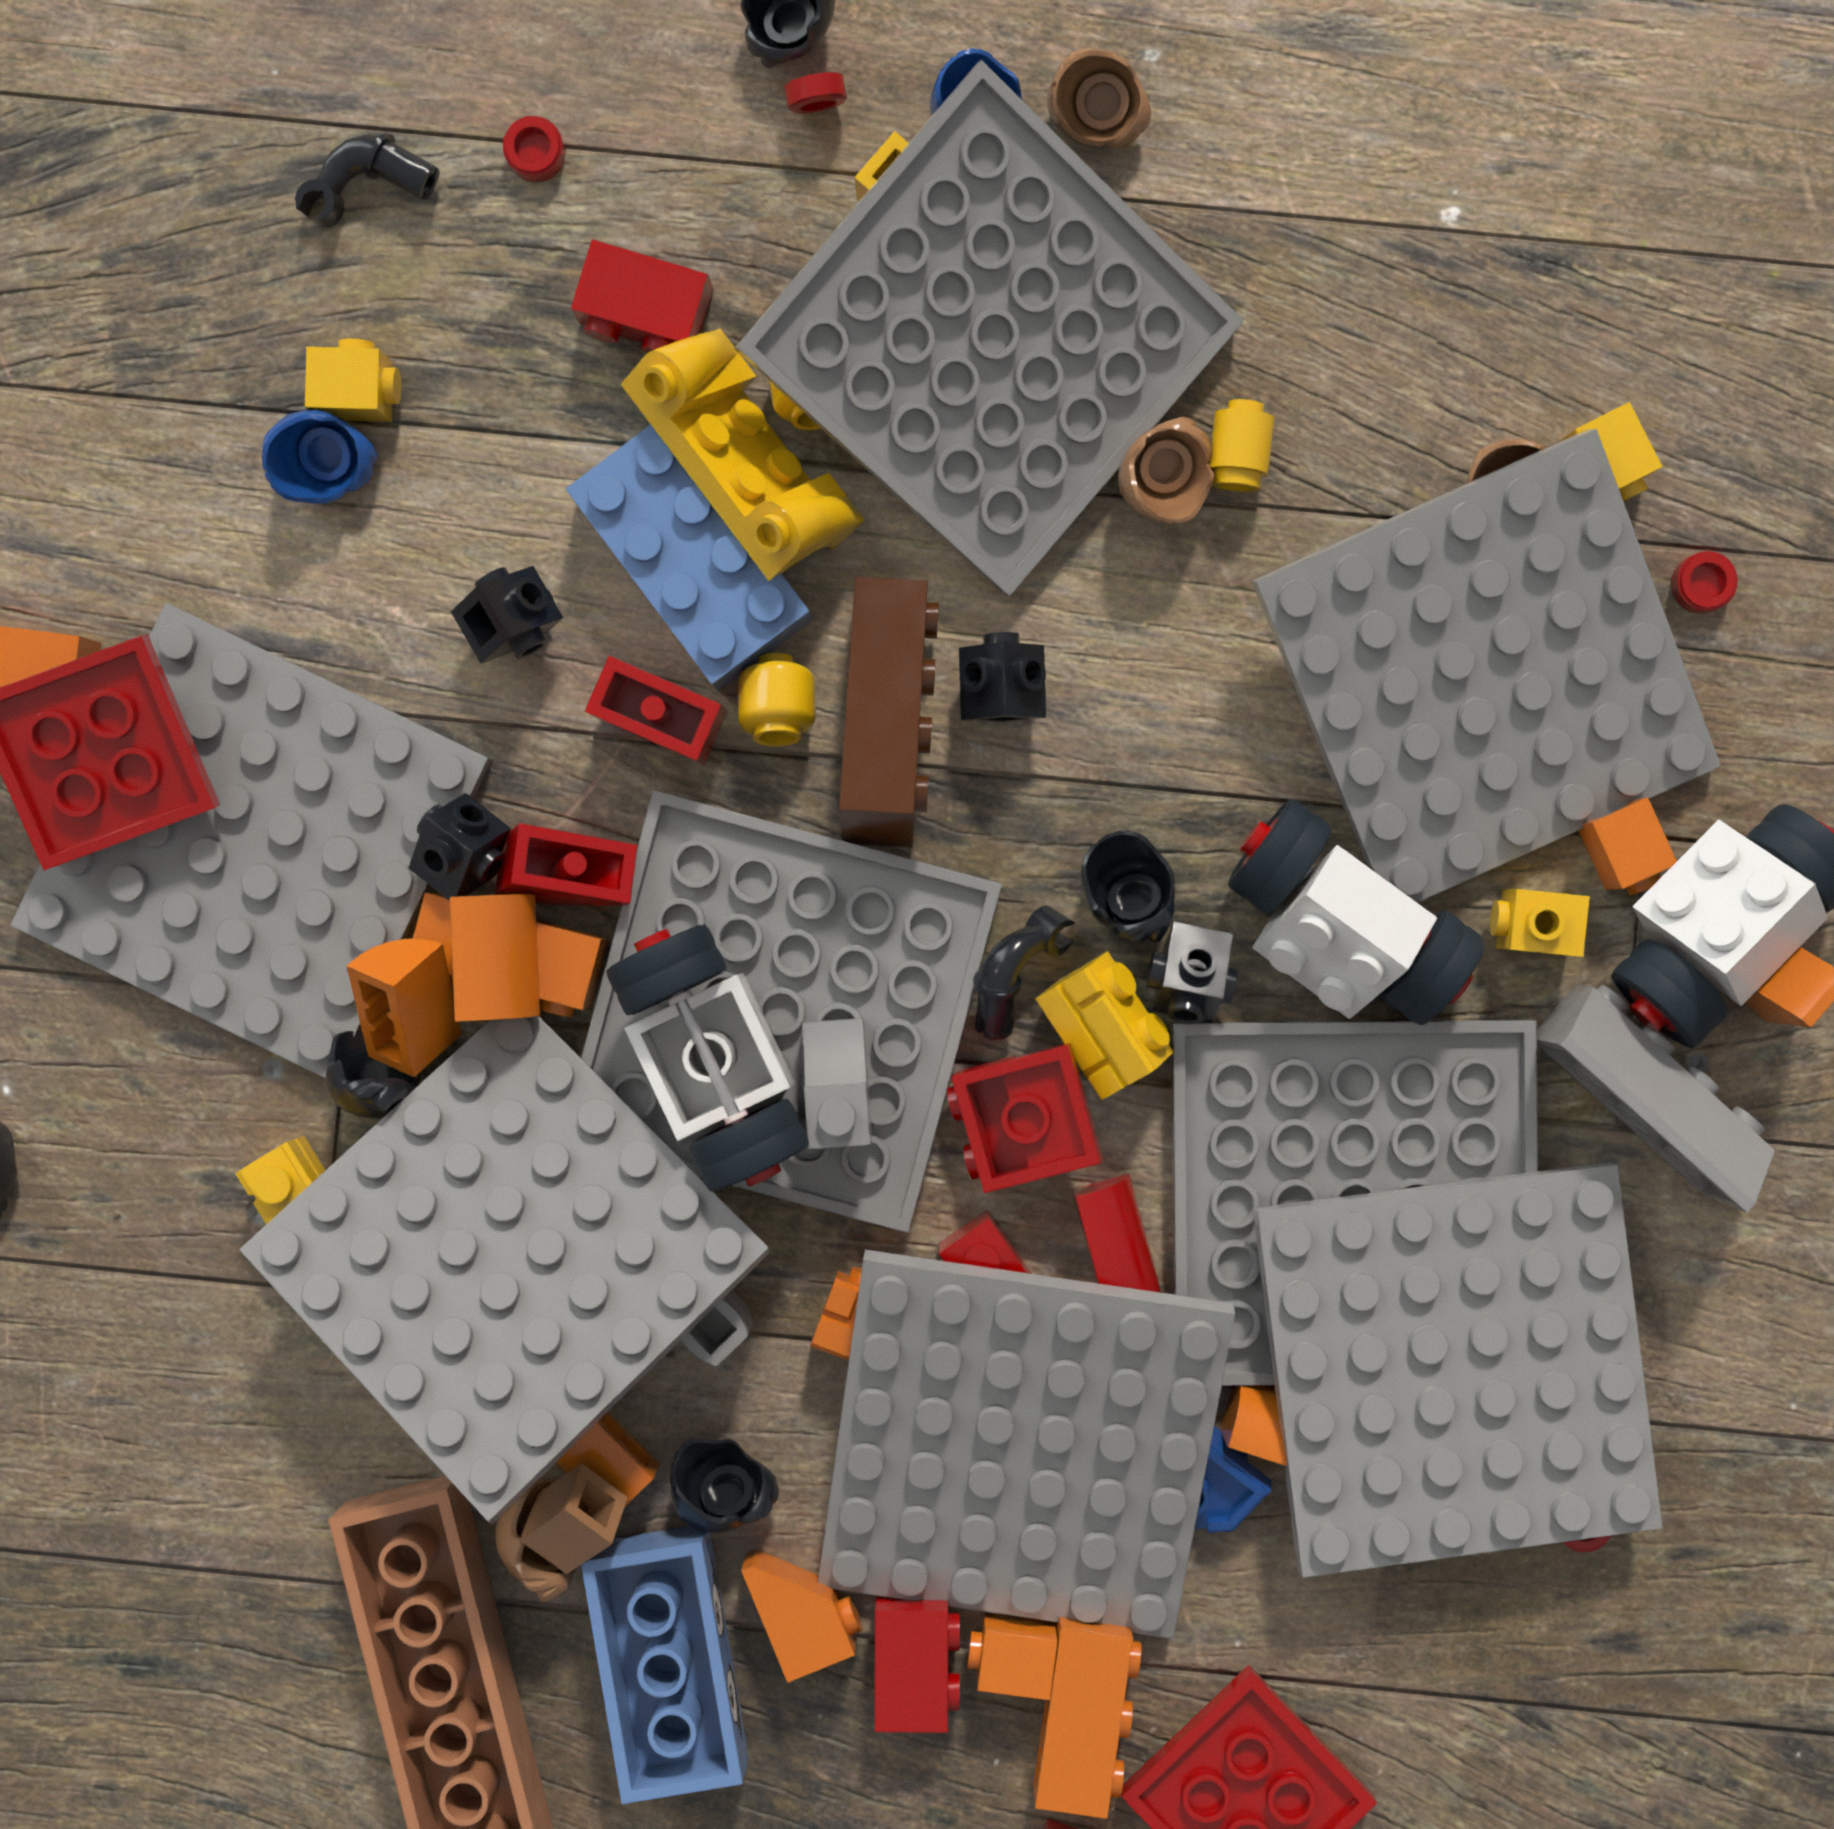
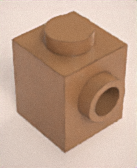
M581 1463L537 1493L520 1541L568 1574L612 1545L628 1497Z

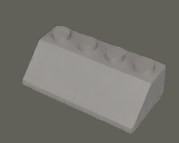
M1576 985L1536 1029L1537 1046L1706 1198L1748 1212L1756 1204L1775 1150L1760 1137L1765 1128L1742 1108L1735 1106L1730 1110L1715 1097L1720 1088L1701 1070L1694 1066H1690L1685 1070L1670 1056L1675 1048L1663 1035L1651 1030L1647 1026L1641 1030L1626 1017L1625 1014L1630 1007L1615 992L1604 985H1601L1597 990L1592 986Z

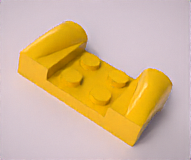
M721 328L673 342L647 353L624 379L621 386L768 581L776 578L788 568L819 549L829 547L830 550L837 548L865 521L829 472L810 480L802 469L797 457L785 447L765 420L763 412L746 395L744 389L754 380L756 375L742 356L734 349L735 347Z

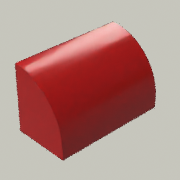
M1130 1174L1072 1188L1096 1282L1098 1284L1161 1293Z

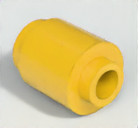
M1233 399L1228 401L1227 409L1215 411L1211 438L1212 457L1209 462V466L1214 472L1213 487L1234 492H1257L1260 490L1261 478L1268 476L1275 421L1273 415L1263 412V403L1254 400Z

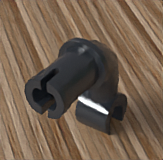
M385 132L380 136L367 134L349 138L330 152L317 179L308 180L298 188L295 196L296 209L308 217L316 200L325 198V207L317 220L329 228L337 224L343 217L345 206L340 194L347 183L355 176L365 173L371 179L381 177L420 199L426 200L438 182L440 171L433 164L395 144L394 136Z
M1041 906L1032 913L1025 927L1007 935L992 947L981 969L973 977V986L978 992L975 1029L978 1033L983 1032V1036L991 1040H1002L1012 1034L1014 1029V997L1020 991L1022 983L1019 973L1027 961L1042 950L1055 957L1066 952L1073 944V941L1059 932L1065 927L1075 924L1074 921L1050 906Z

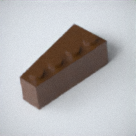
M855 576L839 802L842 841L848 843L913 847L915 812H927L929 775H917L918 754H930L932 717L921 716L922 695L934 696L936 659H924L925 638L937 639L939 602H927L928 580Z

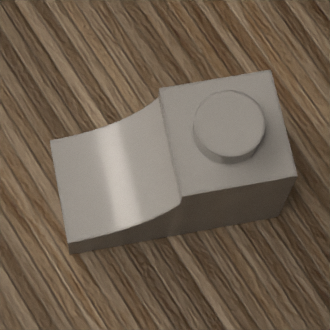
M864 1018L803 1022L804 1098L807 1137L809 1141L808 1150L871 1145L872 1125Z

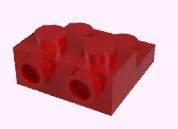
M1071 1043L1019 1057L1015 1055L957 1071L951 1076L953 1086L947 1088L949 1107L956 1122L964 1121L970 1143L963 1146L965 1164L972 1180L980 1178L984 1193L1102 1163L1103 1157Z

